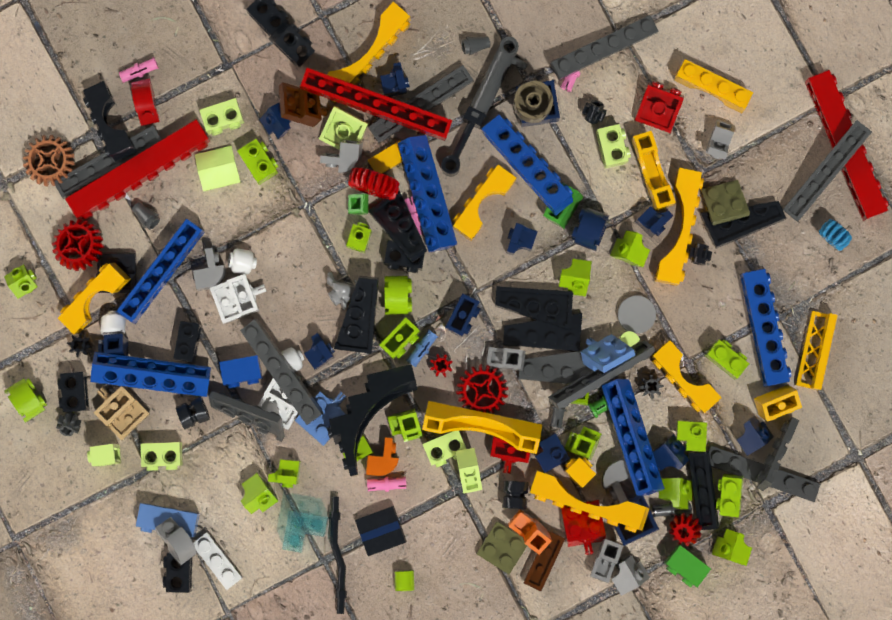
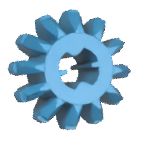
M833 219L825 222L819 230L822 238L839 251L846 248L852 240L850 233Z

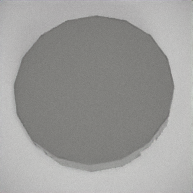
M631 296L621 303L618 309V320L626 331L640 334L653 326L656 320V310L649 299L643 296Z

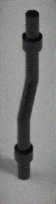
M332 497L331 512H329V520H331L330 546L338 566L337 590H335V598H337V614H344L345 598H347V591H345L346 565L338 545V520L341 519V512H339V497Z

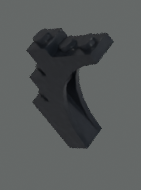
M412 364L367 375L368 382L365 383L367 392L349 396V404L346 405L348 414L329 419L330 426L327 427L329 438H333L335 445L339 444L340 452L345 453L346 458L342 459L345 470H349L350 476L358 475V446L362 434L371 419L392 400L403 394L418 390Z

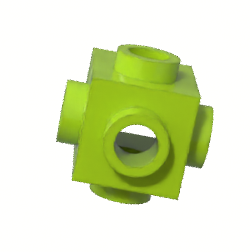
M24 264L14 268L4 276L7 286L17 299L31 293L38 287L35 282L37 276L32 269L28 270Z

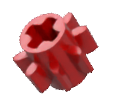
M437 354L436 361L430 360L434 364L430 371L436 370V377L439 373H443V376L446 377L445 372L447 370L452 372V369L448 366L453 361H447V355L440 358ZM441 361H444V365L447 368H442L441 371H439L436 363H441Z

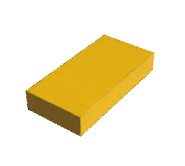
M401 141L368 159L367 161L371 168L376 172L384 174L402 163L403 160L398 143Z

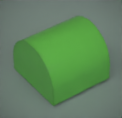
M349 194L348 214L367 215L369 195Z

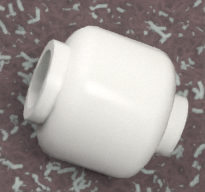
M236 248L233 252L229 253L228 267L231 268L233 273L248 275L252 269L256 268L257 258L254 257L251 250Z
M108 311L107 314L101 317V334L103 336L125 334V317L117 311Z
M290 347L281 351L294 372L302 369L304 357L300 350L296 351Z

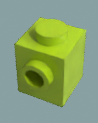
M358 222V225L353 224L346 247L366 253L372 230L368 229L369 225Z

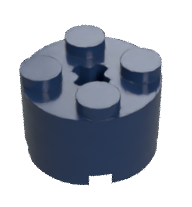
M582 208L579 215L580 225L579 227L575 226L572 240H574V244L597 251L596 245L599 246L606 229L605 223L606 220H609V215L590 208Z

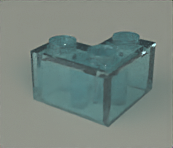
M290 510L282 549L302 553L306 534L326 536L329 517Z

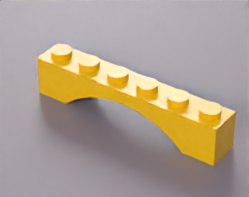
M392 2L381 14L378 35L369 51L352 65L340 70L329 71L327 75L357 85L360 81L359 77L363 73L366 74L370 71L373 61L375 59L379 60L385 54L384 49L388 45L392 46L397 41V35L409 28L411 25L409 23L411 21L410 16L395 2Z
M684 168L677 170L673 189L681 206V230L673 249L658 263L655 277L656 282L678 286L684 280L685 271L682 269L683 264L687 263L689 252H686L687 244H691L693 237L690 229L696 222L694 210L695 207L698 208L700 197L697 195L698 190L703 187L704 178H701L702 172Z
M428 401L422 430L439 434L459 430L483 432L506 441L517 450L537 454L542 424Z
M540 471L536 472L530 493L535 494L534 499L543 502L549 499L553 501L552 505L561 508L567 505L571 507L570 511L579 514L582 511L588 512V517L599 520L602 517L607 519L606 523L614 526H618V523L626 525L625 529L636 533L637 529L643 530L649 508L629 501L612 506H594L584 503L573 496L564 487L559 478Z

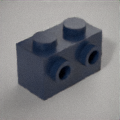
M462 293L445 329L461 338L464 334L468 335L472 327L469 324L472 317L477 318L481 310L478 307L480 302Z

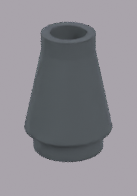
M465 37V39L461 40L462 51L464 54L472 55L483 49L490 48L489 37Z
M140 202L133 206L132 211L136 214L144 228L151 230L158 225L160 218L157 213Z

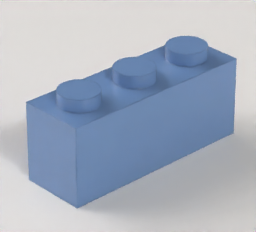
M140 503L136 527H141L140 531L152 533V530H155L158 525L172 517L179 527H183L189 537H195L200 513Z

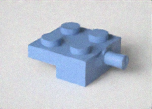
M612 334L598 342L592 338L587 339L586 344L589 346L581 351L583 364L593 371L599 369L603 373L635 356L633 348Z
M340 391L336 398L332 400L327 398L322 392H319L314 400L324 414L306 425L300 415L294 421L324 446L331 439L327 431V427L330 426L329 419L347 415L339 406L346 396Z

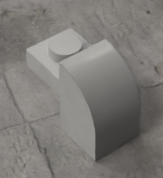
M717 119L706 153L715 159H726L729 144L735 131V125Z
M343 140L340 142V154L324 153L320 156V163H325L326 167H337L339 165L338 173L347 172L359 163L362 157L363 142Z
M213 248L205 249L208 268L193 270L196 290L198 291L208 290L213 286L219 285L225 277L226 268L224 265L217 266V263H220L219 253L215 252Z
M489 347L486 366L523 371L526 351Z
M625 458L610 464L602 475L603 489L611 486L610 494L613 500H617L618 503L627 501L619 482L631 477Z
M172 517L155 528L157 534L168 545L170 554L180 565L196 555L195 546L183 527H179Z
M604 539L595 557L596 560L590 577L609 583L615 564L618 563L623 545Z

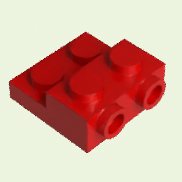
M653 81L652 84L648 83L635 121L671 133L684 100V95H681L682 91L676 88H671V90L663 88L664 84L656 81Z

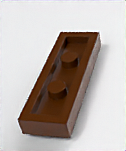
M550 531L548 532L551 535V543L540 555L536 554L523 582L538 591H542L565 541V538Z

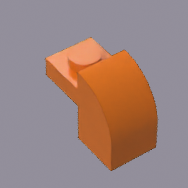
M385 437L383 457L368 456L366 475L383 476L391 473L396 468L399 458H391L392 454H396V442H393V438Z
M521 509L508 523L511 529L523 537L524 544L539 555L552 541L548 530L536 518L532 519Z

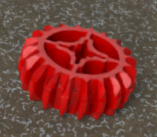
M359 167L352 169L348 185L353 189L389 200L395 199L400 185L396 179Z
M77 219L76 223L70 220L69 226L66 223L63 224L64 229H57L60 234L54 235L57 241L52 243V246L56 247L52 250L56 255L55 259L60 261V265L66 266L69 270L72 268L75 271H79L80 268L86 270V265L93 267L92 261H98V258H96L97 254L102 255L99 249L104 248V245L100 243L104 240L102 236H99L101 234L100 230L96 229L94 224H90L86 220L83 222L80 219ZM77 232H87V234H85V235H83V234H82L81 236H76V235H75V233H77ZM71 255H81V257L77 259L69 258V256Z
M482 365L478 366L479 371H476L474 366L471 367L472 374L466 370L464 373L468 377H460L464 384H457V387L462 388V391L456 392L457 395L463 394V397L458 399L459 402L464 400L466 402L462 408H466L469 405L470 410L475 409L485 413L486 410H489L490 414H494L493 407L499 411L500 407L497 404H505L501 397H508L507 394H502L503 391L508 390V387H502V384L507 382L506 379L499 380L503 374L494 375L497 371L496 368L492 370V373L489 372V365L486 366L485 371L482 370ZM478 375L488 376L482 384L471 381L473 377ZM492 379L498 386V396L489 390ZM488 382L486 386L488 394H482L477 399L479 391H477L476 387L482 388ZM467 385L476 392L472 402L467 397ZM484 397L495 401L489 406H477Z

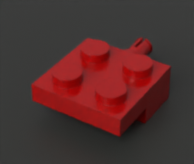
M493 436L490 457L500 458L505 461L503 473L507 471L508 474H511L512 463L514 462L529 463L530 452L517 450L506 441Z
M599 500L584 502L590 505L600 506ZM564 505L561 508L567 546L584 545L585 554L589 555V552L590 555L593 554L591 543L602 542L606 539L603 518L600 517L599 520L588 517V512L582 511L579 514L570 511V506Z

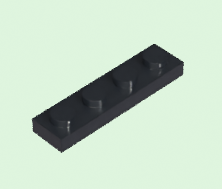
M709 451L689 453L696 514L699 520L698 525H702L701 530L718 529L719 521Z

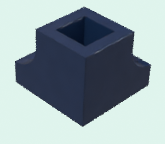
M401 62L394 63L393 70L389 74L380 76L383 93L387 97L407 94L406 88L410 87L408 77H404Z
M280 102L269 107L259 119L269 135L274 133L277 139L283 137L291 129L289 125L291 120L281 118Z
M650 206L635 222L651 238L654 235L658 237L666 229L664 225L674 215L669 210L659 213Z
M516 223L515 228H510L507 239H510V243L506 253L514 255L520 249L531 251L538 231Z
M123 333L104 335L103 340H98V352L128 356V339Z
M318 333L311 337L313 340L312 347L304 353L315 371L335 358L333 356L335 351L330 343L325 344Z
M753 416L743 424L745 433L737 441L748 456L765 446L774 436L764 421L760 423L757 417Z
M556 433L539 442L542 452L535 457L544 473L570 459Z
M674 434L653 451L657 467L660 471L668 466L679 470L689 461V458L684 453L685 447L680 441L676 440Z

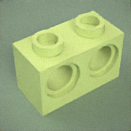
M236 98L199 110L208 135H219L223 133L224 129L230 128V130L240 128L241 124L244 123ZM230 111H235L237 113L236 117L231 120L228 119L227 114ZM217 117L218 123L210 125V118Z
M620 124L597 129L596 135L604 168L627 164L628 158H631L629 147H625L624 140H626L624 128L621 129ZM614 133L617 140H608L607 134ZM613 151L620 152L621 159H614L611 153Z
M452 431L423 444L431 465L435 464L436 467L447 464L446 459L451 457L456 460L455 451L449 448L451 440L459 441L460 448L457 451L466 449L459 431ZM435 447L442 450V456L438 459L431 456V451Z
M182 442L141 444V467H146L147 471L158 470V466H166V470H178V466H183ZM151 451L157 455L154 462H150L147 458ZM169 451L176 453V459L173 462L167 459Z
M108 444L90 447V451L87 452L88 462L92 466L121 464L120 445Z
M475 449L455 451L463 494L482 490Z

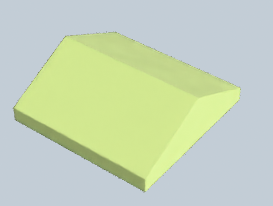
M334 106L319 140L340 150V142L343 140L361 142L368 123Z
M232 145L194 154L203 191L241 183Z

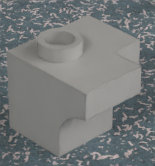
M631 555L619 563L620 572L612 578V581L622 596L640 587L650 576L641 561L636 562Z

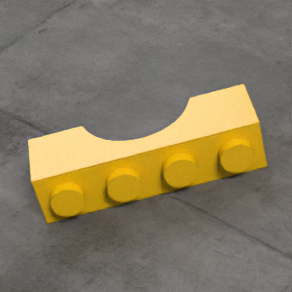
M684 59L674 81L690 89H698L715 96L725 106L741 114L746 109L754 93Z
M652 130L633 136L631 142L654 210L659 211L674 206L676 201L670 184L667 182L658 157V148Z
M497 165L496 168L491 167L486 174L488 179L485 183L480 182L475 189L477 194L473 199L469 197L463 206L466 209L462 214L458 213L452 221L455 223L453 229L470 241L473 240L483 226L478 214L480 203L490 195L498 194L505 196L516 181V177L500 165Z
M116 263L104 264L99 269L100 274L96 278L92 277L86 283L87 287L84 291H79L73 297L74 301L70 305L67 304L60 311L61 315L58 319L73 335L81 333L92 321L90 302L98 292L118 293L131 280Z
M669 340L651 356L653 358L651 362L658 370L662 369L666 373L665 378L671 384L675 383L679 389L677 391L684 399L687 397L692 402L690 406L697 413L701 412L704 414L721 399V396L710 384L696 386L688 383L683 378L680 372V360L683 354Z

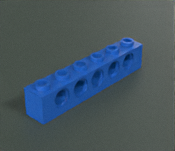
M500 115L496 116L481 128L484 136L555 216L573 202L572 190L567 185L563 186L560 183L561 179L555 171L551 173L547 168L549 167L547 162L542 157L539 159L535 155L537 152L530 144L527 146L524 143L525 139L522 134L512 129L513 125L507 118L503 119ZM503 135H509L507 139H500ZM515 148H521L518 153L512 152ZM528 161L533 162L531 166H524ZM538 175H545L542 180L536 179ZM551 188L558 189L555 193L548 192Z
M427 136L408 137L399 142L398 146L428 251L435 252L448 249L457 245V240Z
M186 219L118 308L117 312L130 322L136 324L205 232Z
M766 269L742 273L740 279L763 385L767 387L790 382L789 378L792 377L789 366H786L785 361L787 359V351L785 347H782L781 343L783 333L781 329H778L777 324L779 315L773 306L775 296L773 291L770 292L769 284H771L770 274L766 273ZM756 285L762 287V295H757L754 292ZM759 304L766 306L767 312L765 314L759 312ZM765 322L771 326L769 333L764 332L762 329V325ZM768 341L773 342L775 345L773 352L766 348ZM772 360H776L779 363L778 370L771 368L770 363Z
M94 352L90 382L207 397L211 367Z
M616 379L602 385L636 495H650L665 489L630 380Z

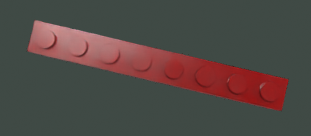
M306 68L300 85L302 90L443 141L447 138L453 121L310 68Z
M830 70L808 78L805 84L830 144L834 148L852 126V116L849 109L845 108L842 92L837 89L835 75L831 74ZM862 144L842 168V172L861 218L865 221L888 211L887 207L889 205L886 197L881 194L880 182L873 175V165L867 160L865 156L866 149Z
M196 119L65 198L77 219L88 220L95 211H102L110 206L109 203L115 199L116 201L123 199L128 191H135L143 186L142 183L146 180L152 181L156 179L161 171H168L175 167V163L179 160L185 161L192 156L191 153L194 151L205 149L210 140Z

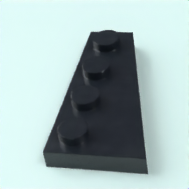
M400 190L395 199H384L369 210L373 219L411 262H414L427 252Z
M779 201L749 206V216L712 225L707 212L700 213V216L717 249L786 220Z
M359 276L334 349L372 353L379 278Z
M497 286L495 307L571 331L573 291Z
M582 313L572 315L571 331L539 320L505 325L503 345L580 351Z

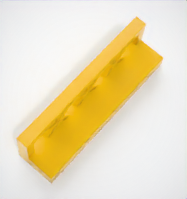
M811 311L796 378V386L817 391L821 390L838 315ZM815 316L825 318L824 326L820 329H817L814 324ZM817 334L821 340L820 345L813 348L810 343V337ZM813 352L816 357V363L809 367L806 362V356ZM807 371L812 376L811 385L801 382L802 374Z

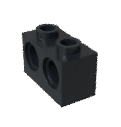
M255 0L246 11L269 36L279 27L271 25L274 19H279L281 21L280 25L283 22L289 24V16L283 10L279 11L275 7L276 3L274 0ZM260 6L268 7L265 13L258 12Z
M283 22L268 39L294 65L301 67L315 52L311 47L312 42L305 36L302 38L298 34L300 30L291 23L289 25ZM289 33V39L284 41L285 34ZM302 46V51L297 54V48Z
M388 240L384 264L388 265V269L399 270V267L407 268V272L418 273V270L422 271L425 253L420 256L418 263L413 264L393 241ZM393 251H398L401 257L399 260L393 261L390 258V254Z
M180 321L173 359L195 363L202 325Z
M87 372L60 374V378L57 380L58 389L61 390L62 395L59 398L60 409H63L64 413L90 411ZM74 377L76 379V386L70 388L68 380ZM72 397H76L78 404L72 408L69 401Z
M170 552L167 553V556H164L163 567L166 568V576H163V588H166V592H192L193 557L183 563L180 568H176L173 565L174 557ZM174 577H179L182 580L180 587L173 585Z

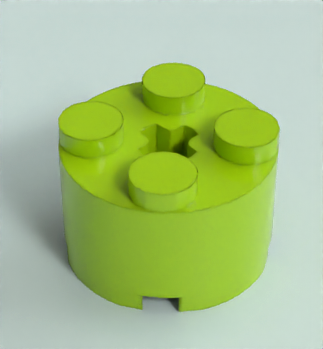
M384 276L385 315L408 314V312H412V297H408V293H412L411 278H408V276Z
M23 378L4 390L6 394H11L8 398L19 415L22 417L26 416L23 418L25 423L45 411L44 407L47 406L40 394L36 396L33 392L36 388L29 378L27 380Z

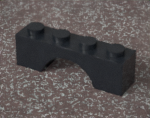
M102 81L84 89L85 97L83 101L86 107L92 111L90 114L92 122L99 127L97 134L101 141H105L106 146H104V150L107 156H111L116 162L136 153L131 138L125 130H117L108 126L107 116L110 109L115 105V101L106 83Z

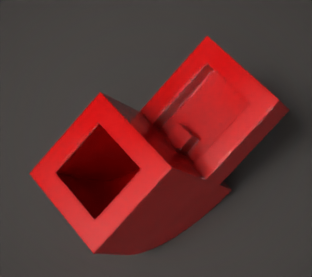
M145 79L131 82L133 102L141 126L160 122L151 80Z

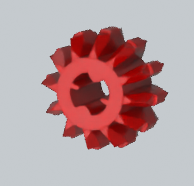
M682 513L680 517L676 515L673 519L674 521H671L669 524L671 527L669 534L673 535L672 541L679 540V545L684 542L686 546H689L690 542L695 544L697 538L701 537L700 531L702 529V525L697 524L699 522L698 518L693 520L692 514L686 517L685 513Z

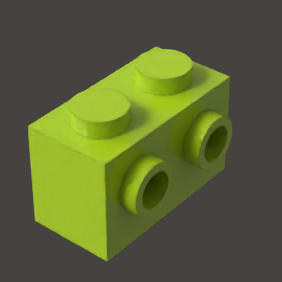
M255 139L237 150L258 185L278 174L276 168L279 166L273 157L269 159L266 152L268 149L263 141L259 143Z
M405 318L379 346L393 360L396 357L400 359L406 352L404 348L409 343L413 345L420 338L418 335L420 330Z
M717 340L704 356L734 380L738 379L750 364L746 361L748 358L741 352H734L731 349L732 345L726 340Z
M724 474L722 479H719L718 491H721V498H717L716 510H720L719 515L740 516L744 476Z

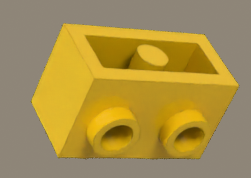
M789 384L754 398L758 415L767 422L802 408L797 390Z
M573 457L564 465L566 467L564 472L580 488H583L596 475L591 469L593 465L585 457L582 459L580 457L576 459Z

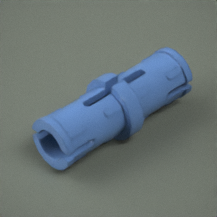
M428 329L422 340L416 343V348L406 361L417 367L423 356L429 353V348L438 336Z

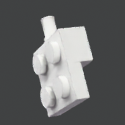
M246 274L229 279L227 282L210 288L223 324L258 312L256 295L267 292L264 284L253 288L249 284Z
M273 378L258 406L265 411L279 414L282 418L283 428L289 430L298 412Z

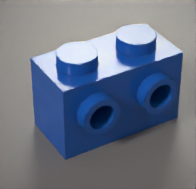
M258 355L219 362L223 385H228V388L240 387V383L247 382L248 385L257 384L260 379H263Z

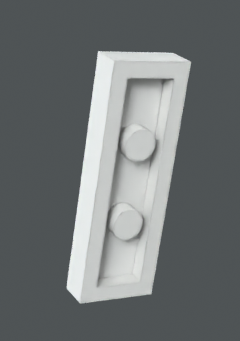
M208 532L193 542L198 554L226 590L243 578Z

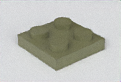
M738 180L701 189L712 225L750 215Z
M496 521L476 554L505 573L510 574L527 545L524 544L523 537Z

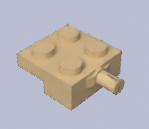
M124 386L119 387L111 395L104 387L97 391L105 401L93 413L121 441L150 415L145 407Z

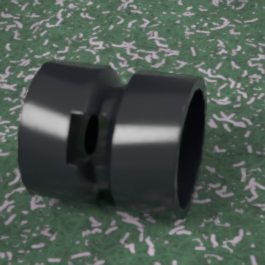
M202 397L191 400L189 405L184 403L176 406V412L184 430L195 426L196 422L201 424L210 420L209 412Z
M504 481L503 491L506 495L503 497L502 508L527 509L528 499L525 497V494L528 493L529 482Z

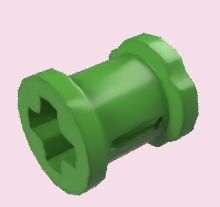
M605 395L594 403H588V407L595 419L601 413L609 410Z

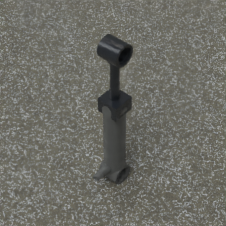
M509 36L501 40L492 62L463 117V122L467 123L458 144L453 154L444 157L442 160L441 169L446 176L453 177L458 174L460 170L459 157L473 128H481L511 64L526 69L528 66L527 63L515 57L519 45L513 37ZM506 44H511L514 47V50L511 52H507L504 49V46ZM448 162H454L456 168L448 170L445 165Z

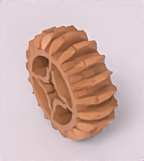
M43 135L42 141L35 138L37 144L34 145L30 142L29 145L32 149H25V152L29 155L23 156V159L28 161L23 164V167L29 168L26 170V174L31 175L30 179L32 181L36 180V183L39 185L43 182L46 187H48L49 182H51L52 186H55V180L60 184L63 183L61 177L68 178L67 171H73L69 166L75 165L74 161H70V159L75 158V155L69 154L73 149L67 147L68 143L66 141L61 143L62 139L60 137L55 139L53 135H50L49 139H47ZM45 147H57L55 150L52 149L48 153L42 151V149ZM61 152L63 154L62 167L58 165V159L60 157ZM38 154L40 157V163L37 165L38 168L36 169L35 158ZM43 155L47 158L49 157L55 166L48 164ZM49 169L57 171L52 175H42L43 172Z

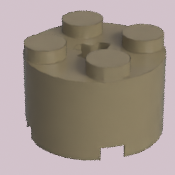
M535 80L522 84L515 93L514 111L520 119L528 123H539L549 115L553 105V96L549 87ZM536 99L537 104L531 105L530 101Z

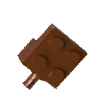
M284 82L279 85L281 118L315 127L322 120L321 115L327 116L328 109L320 106L319 95L302 90L300 86L297 87Z

